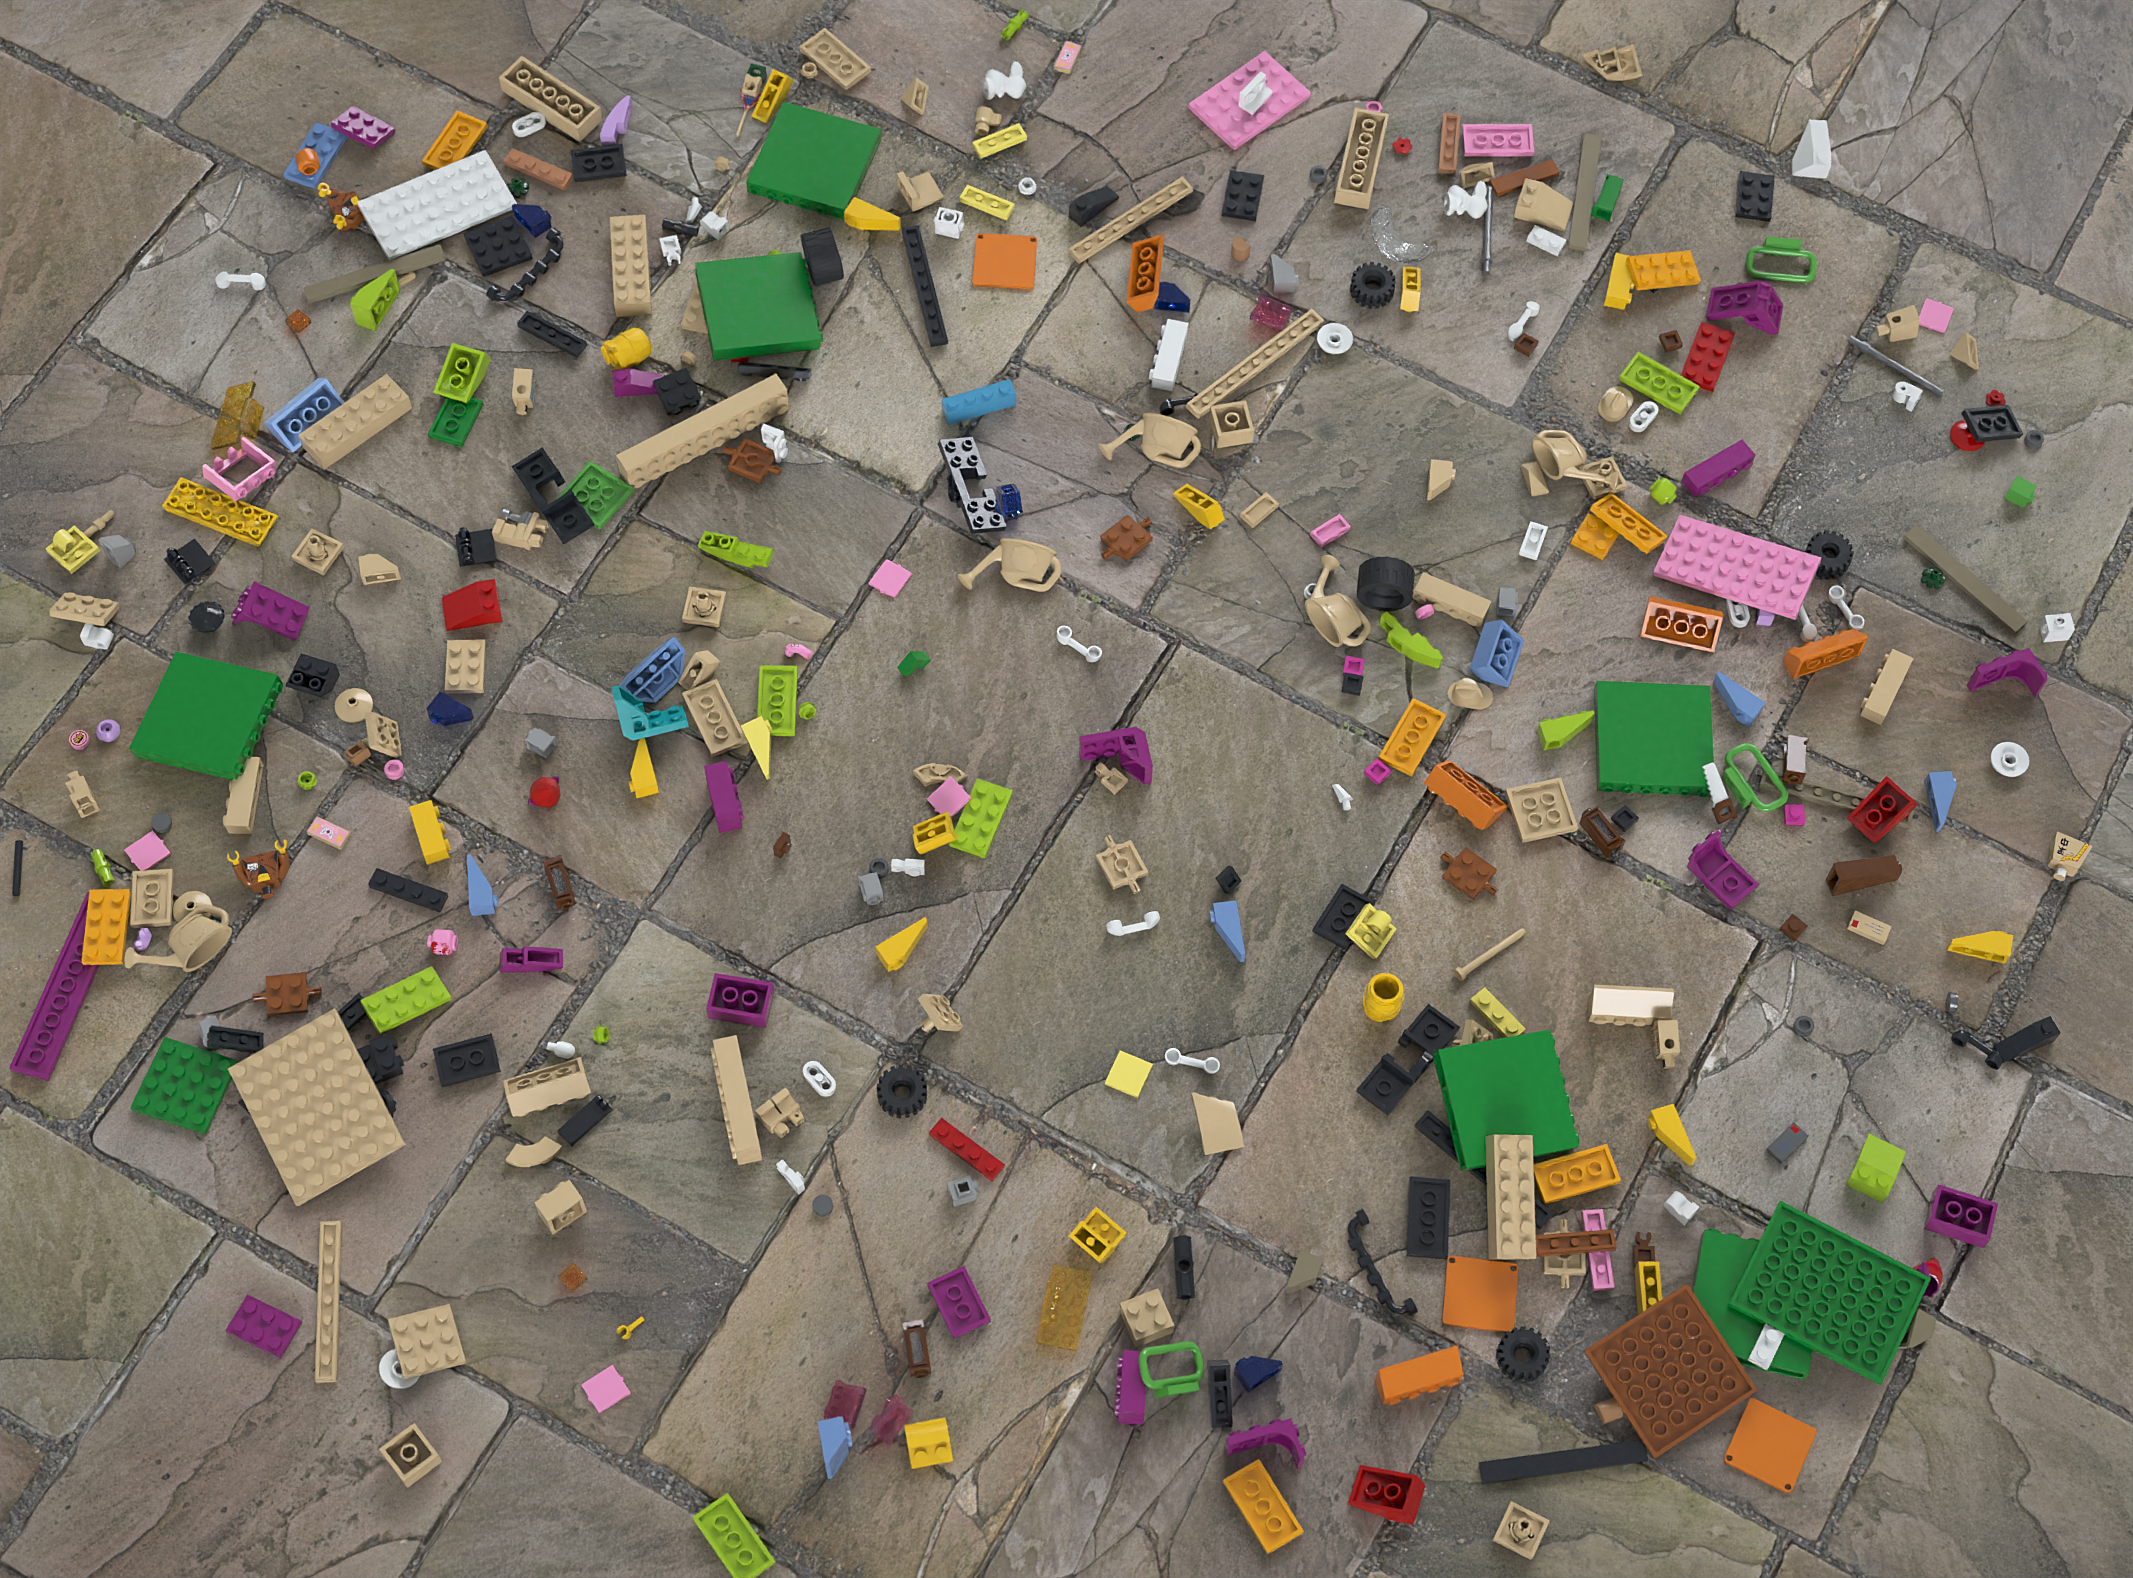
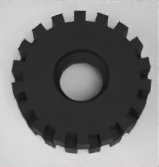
M1370 262V265L1364 263L1362 267L1358 266L1351 278L1350 292H1352V298H1355L1357 304L1361 302L1362 307L1368 305L1369 309H1372V306H1375V309L1379 308L1380 305L1382 307L1386 306V302L1389 303L1394 295L1396 278L1393 275V271H1387L1388 267L1386 265L1381 267V263L1374 265V262ZM1374 283L1380 288L1372 290L1367 288L1366 284Z
M1826 530L1823 534L1818 532L1816 536L1813 535L1811 540H1809L1805 553L1821 557V563L1816 572L1818 573L1817 577L1821 578L1823 575L1828 580L1830 576H1832V579H1836L1838 575L1841 577L1848 570L1854 551H1851L1853 548L1852 544L1848 545V538L1843 539V534L1840 533L1838 536L1836 531H1832L1829 534V530ZM1830 550L1835 553L1836 557L1828 558L1823 555L1822 551Z
M903 1064L899 1065L898 1069H895V1066L890 1067L891 1071L889 1072L886 1069L883 1072L884 1076H880L879 1083H877V1098L879 1105H882V1110L884 1112L888 1111L892 1117L896 1114L897 1118L900 1119L901 1115H905V1118H909L910 1113L916 1115L917 1110L921 1111L923 1103L926 1104L927 1084L924 1081L923 1074L919 1075V1070L915 1068L913 1071L909 1065H907V1068H903ZM898 1086H906L909 1088L910 1094L907 1098L900 1099L895 1096V1089Z
M1521 1326L1519 1330L1515 1327L1511 1332H1506L1497 1348L1496 1359H1498V1367L1503 1368L1501 1372L1504 1375L1508 1373V1378L1511 1380L1513 1377L1517 1378L1516 1382L1520 1383L1522 1380H1525V1383L1530 1382L1531 1379L1536 1380L1539 1375H1542L1551 1355L1549 1354L1550 1346L1546 1345L1547 1339H1542V1334L1539 1331L1537 1334L1534 1333V1328L1531 1327L1529 1330H1526V1326ZM1518 1348L1529 1350L1531 1359L1528 1362L1523 1363L1516 1359L1515 1351Z

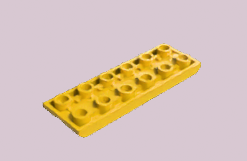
M180 477L162 505L170 513L257 547L261 546L278 518L276 514L240 500L234 502L228 495Z

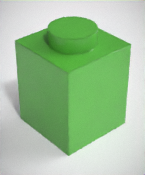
M2017 476L2010 486L2005 499L2025 508L2026 504H2031L2037 495L2034 493L2037 486Z

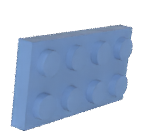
M315 122L298 151L303 148L315 150L319 157L320 168L313 175H305L298 170L294 156L283 174L284 178L316 189L348 136L329 126Z

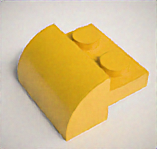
M948 811L913 826L914 845L921 855L957 840V834L953 828L951 815Z
M1095 1207L1086 1219L1076 1226L1069 1237L1099 1263H1103L1114 1253V1249L1124 1239L1127 1232L1098 1207Z
M945 1417L904 1425L912 1469L953 1461Z

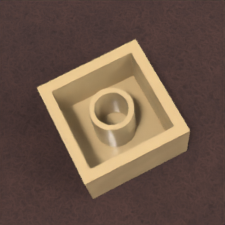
M1246 400L1210 406L1209 419L1217 448L1253 442L1254 428Z
M570 1180L560 1182L555 1186L554 1190L548 1194H542L534 1202L539 1216L552 1235L587 1212L583 1198Z
M1158 1288L1120 1303L1119 1311L1135 1348L1173 1333L1174 1323Z
M415 1423L379 1449L407 1488L442 1462L437 1452Z

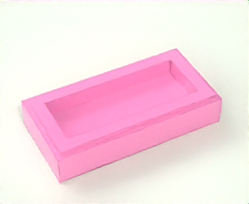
M1338 514L1311 531L1310 536L1322 548L1348 532L1351 526Z

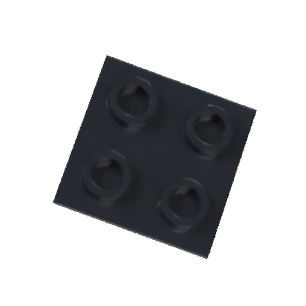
M462 527L458 534H455L460 567L497 561L492 529L469 532L466 527Z
M196 539L191 540L178 550L172 547L168 548L166 551L167 557L164 558V561L184 585L216 564Z

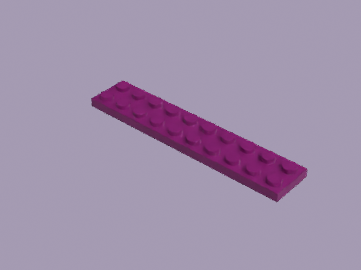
M87 892L9 1067L12 1072L49 1081L98 970L99 965H83L81 962L89 892Z

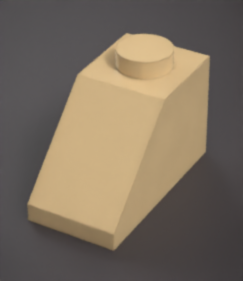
M1431 459L1428 474L1427 500H1432L1450 487L1451 480L1455 479L1456 469H1452L1453 461Z
M378 554L359 556L360 575L364 585L401 579L398 567Z
M708 650L694 653L678 683L687 691L703 685L713 676L721 661Z

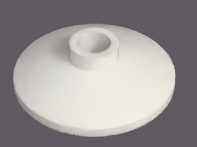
M1330 323L1319 330L1317 342L1325 352L1341 354L1351 347L1353 335L1346 326L1339 323Z
M2003 742L1993 749L1991 763L2000 774L2016 777L2027 770L2029 756L2020 745L2012 742Z
M395 1349L387 1352L381 1359L379 1373L382 1380L390 1387L397 1389L407 1388L416 1383L420 1377L419 1375L403 1379L402 1374L396 1372L400 1365Z

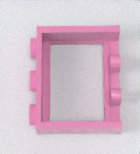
M245 437L241 439L242 449L238 452L233 447L229 448L228 459L223 461L220 457H216L213 469L206 464L202 466L203 478L208 479L231 497L234 502L245 497L248 492L259 487L262 482L273 477L276 473L275 460ZM246 456L262 467L235 487L220 476Z

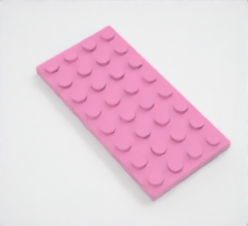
M1679 515L1653 571V576L1796 620L1821 563V557Z

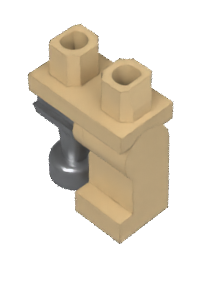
M504 508L500 519L496 521L492 535L494 541L498 543L524 547L527 550H530L532 546L540 548L543 543V537L537 535L538 531L546 533L549 529V523L541 519L539 513L526 511L522 515L513 514L512 510ZM510 521H511V522H514V523H517V526H516V525L509 524Z

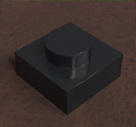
M1345 672L1341 692L1360 696L1364 676Z
M1626 805L1611 817V820L1623 832L1627 831L1639 819Z
M1227 866L1215 878L1224 893L1228 894L1241 882L1240 877L1232 866Z

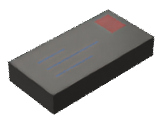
M1793 1122L1767 1147L1766 1151L1781 1164L1808 1138V1135Z

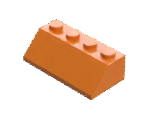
M1163 234L1132 243L1126 302L1137 313L1152 309L1158 297L1164 244Z
M1649 596L1640 637L1714 653L1723 620V612Z
M1856 629L1842 630L1837 635L1831 637L1828 635L1819 641H1810L1802 647L1790 648L1786 652L1783 662L1792 679L1860 656L1868 636Z
M1451 760L1435 765L1424 781L1429 791L1442 797L1444 803L1457 809V813L1462 817H1467L1477 829L1484 830L1490 827L1509 807Z
M1456 1345L1379 1369L1374 1382L1382 1403L1394 1405L1406 1397L1413 1399L1425 1391L1433 1393L1438 1391L1441 1386L1448 1385V1387L1459 1384L1463 1377V1369L1458 1346Z

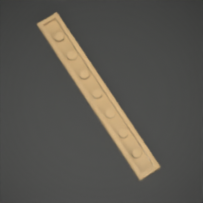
M1183 176L1070 247L1068 249L1069 253L1080 264L1193 192L1192 186Z
M341 1220L320 1222L315 1361L316 1383L337 1382Z

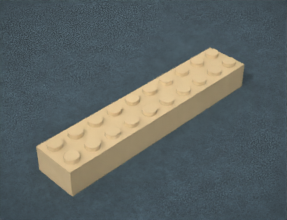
M774 374L617 454L618 468L622 479L634 489L639 488L644 483L655 480L666 472L673 471L681 464L688 463L699 455H704L709 450L721 446L730 439L737 438L740 434L754 429L759 424L766 423L771 418L784 414L789 410L787 388L777 374Z

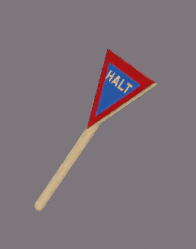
M740 90L745 110L736 132V137H739L748 110L759 101L761 94L758 97L744 95L742 90Z

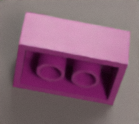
M727 761L704 766L719 833L742 828L741 821L744 820L732 767L728 768Z
M715 973L706 1008L708 1018L767 1028L775 993L774 984L772 982Z
M1938 1184L1932 1192L1924 1229L1984 1248L1990 1241L1998 1203Z
M1123 1350V1357L1118 1358L1117 1375H1121V1377H1117L1116 1396H1120V1398L1116 1397L1114 1416H1118V1423L1143 1425L1146 1385L1142 1380L1138 1358L1141 1351Z

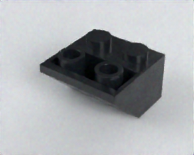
M301 653L285 686L314 696L323 697L333 690L340 673L336 664Z

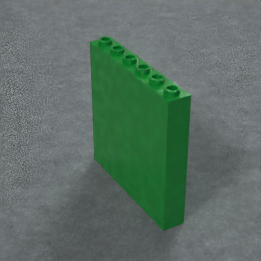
M783 102L746 181L747 192L844 220V211L852 199L857 196L882 140L881 129Z
M801 252L696 262L695 275L713 361L820 349V342H823L822 331L818 330L820 322L819 317L815 316L816 303L812 302L813 290L808 285L810 284L809 273L805 271L807 269L806 259L802 258Z
M175 652L129 749L136 758L229 780H237L238 776L243 775L245 772V761L247 758L250 759L252 757L254 746L259 741L261 731L268 722V716L275 707L278 695L283 690V682L277 674Z
M1596 681L1594 687L1597 791L1605 793L1618 791L1625 794L1640 792L1642 794L1660 793L1661 795L1711 796L1709 795L1710 790H1708L1709 785L1706 784L1708 780L1705 779L1706 775L1703 773L1704 769L1702 768L1709 763H1714L1710 686Z
M1550 1029L1439 1049L1432 1053L1460 1171L1486 1167V1136L1533 1135V1158L1570 1151L1579 1147L1580 1138L1575 1131V1118L1570 1111V1098L1565 1091V1078L1560 1071V1058L1556 1054L1554 1047L1555 1038L1551 1035Z
M1705 1229L1700 1239L1692 1292L1737 1360L1743 1366L1805 1380L1809 1375L1812 1349L1784 1335L1767 1370L1748 1361L1762 1332L1764 1324L1728 1306L1759 1240L1740 1238L1739 1235L1733 1233L1723 1234L1716 1229Z

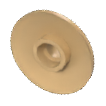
M352 688L342 692L335 701L337 716L349 723L364 720L365 714L370 711L372 712L373 700L370 694L359 688Z
M186 892L175 901L173 916L179 923L198 906L213 905L210 898L202 892ZM202 913L208 919L211 916L210 913Z

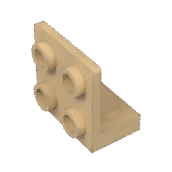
M903 171L897 173V187L912 212L943 200V194L929 172L911 179L909 176L906 177Z

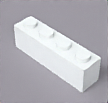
M1168 319L1166 326H1162L1161 336L1163 338L1158 341L1157 350L1159 353L1154 356L1153 365H1155V368L1151 369L1149 380H1152L1151 387L1173 391L1188 334L1189 323Z

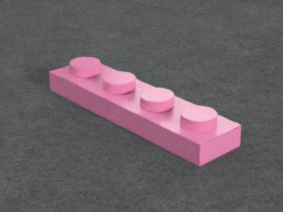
M1603 1209L1582 1211L1584 1231L1606 1230ZM1609 1251L1587 1253L1593 1291L1613 1290L1615 1287Z

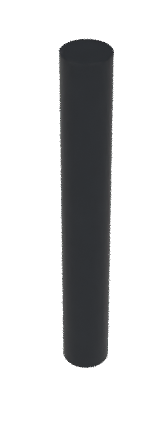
M22 840L15 841L13 896H20L23 855Z

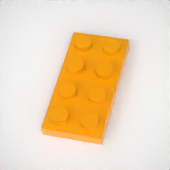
M456 111L422 159V165L437 170L467 158L488 128L487 122Z
M1691 250L1629 256L1626 259L1636 291L1697 285L1701 282Z
M1609 493L1590 508V511L1596 517L1602 519L1612 529L1619 532L1626 540L1632 542L1640 551L1646 554L1665 542L1668 537L1613 493Z
M1413 698L1378 759L1412 777L1445 721L1447 714Z
M95 889L89 891L81 961L83 965L123 964L131 897L130 889Z
M1607 1144L1533 1165L1534 1179L1544 1205L1621 1182Z
M1259 1459L1223 1479L1225 1487L1267 1555L1304 1533Z

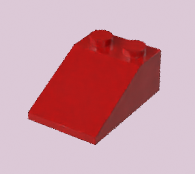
M495 579L474 582L442 597L446 631L503 622Z
M1886 776L1849 814L1847 819L1876 844L1902 822L1918 804Z
M1360 1465L1348 1505L1395 1522L1414 1525L1425 1485L1418 1475Z

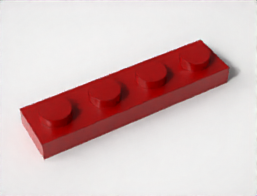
M942 1117L929 1131V1136L992 1182L1005 1167L1003 1162Z

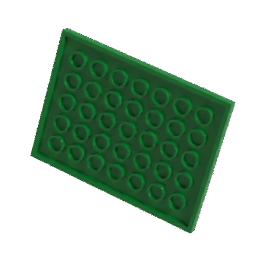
M1780 1200L1728 1306L1764 1325L1767 1324L1781 1331L1785 1336L1881 1385L1931 1278Z

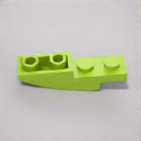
M704 531L697 545L698 548L716 557L753 568L754 565L768 567L774 555L773 548L740 542L738 537Z
M1387 611L1381 615L1379 625L1388 633L1387 642L1393 648L1418 663L1438 669L1441 667L1443 656L1438 649H1434L1430 645L1426 637L1421 636L1418 632L1411 636L1410 631L1403 628L1396 617L1390 615Z

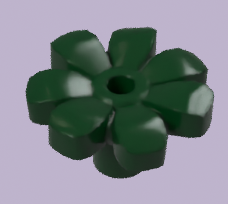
M513 178L511 180L512 183L507 184L509 191L512 195L514 194L515 198H520V194L526 195L527 190H529V184L525 183L523 178L520 180Z
M1930 567L1929 570L1924 569L1922 572L1921 582L1927 583L1926 586L1928 588L1934 586L1935 589H1939L1941 584L1945 582V577H1942L1943 572L1935 567Z

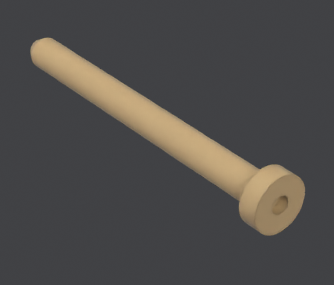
M1523 928L1519 929L1463 968H1456L1454 974L1459 981L1465 980L1468 973L1526 934V930Z

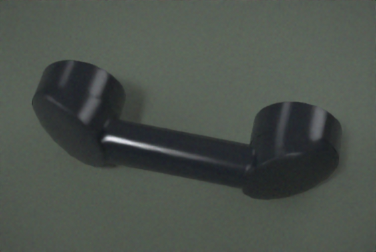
M1198 394L1165 400L1159 408L1161 415L1168 416L1173 414L1175 411L1174 406L1185 405Z
M1956 1031L1951 1036V1040L1956 1045L1964 1047L1968 1042L1988 1055L1985 1063L1990 1068L1998 1070L2001 1067L2002 1058L1995 1049L1990 1048L1972 1036L1971 1033Z

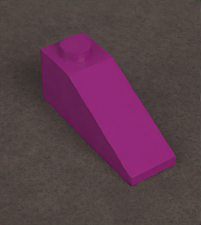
M635 369L612 370L615 397L658 394L653 380L666 375Z

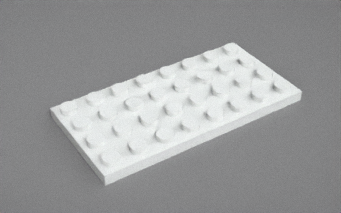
M486 150L357 202L361 213L388 260L398 258L518 208V204Z

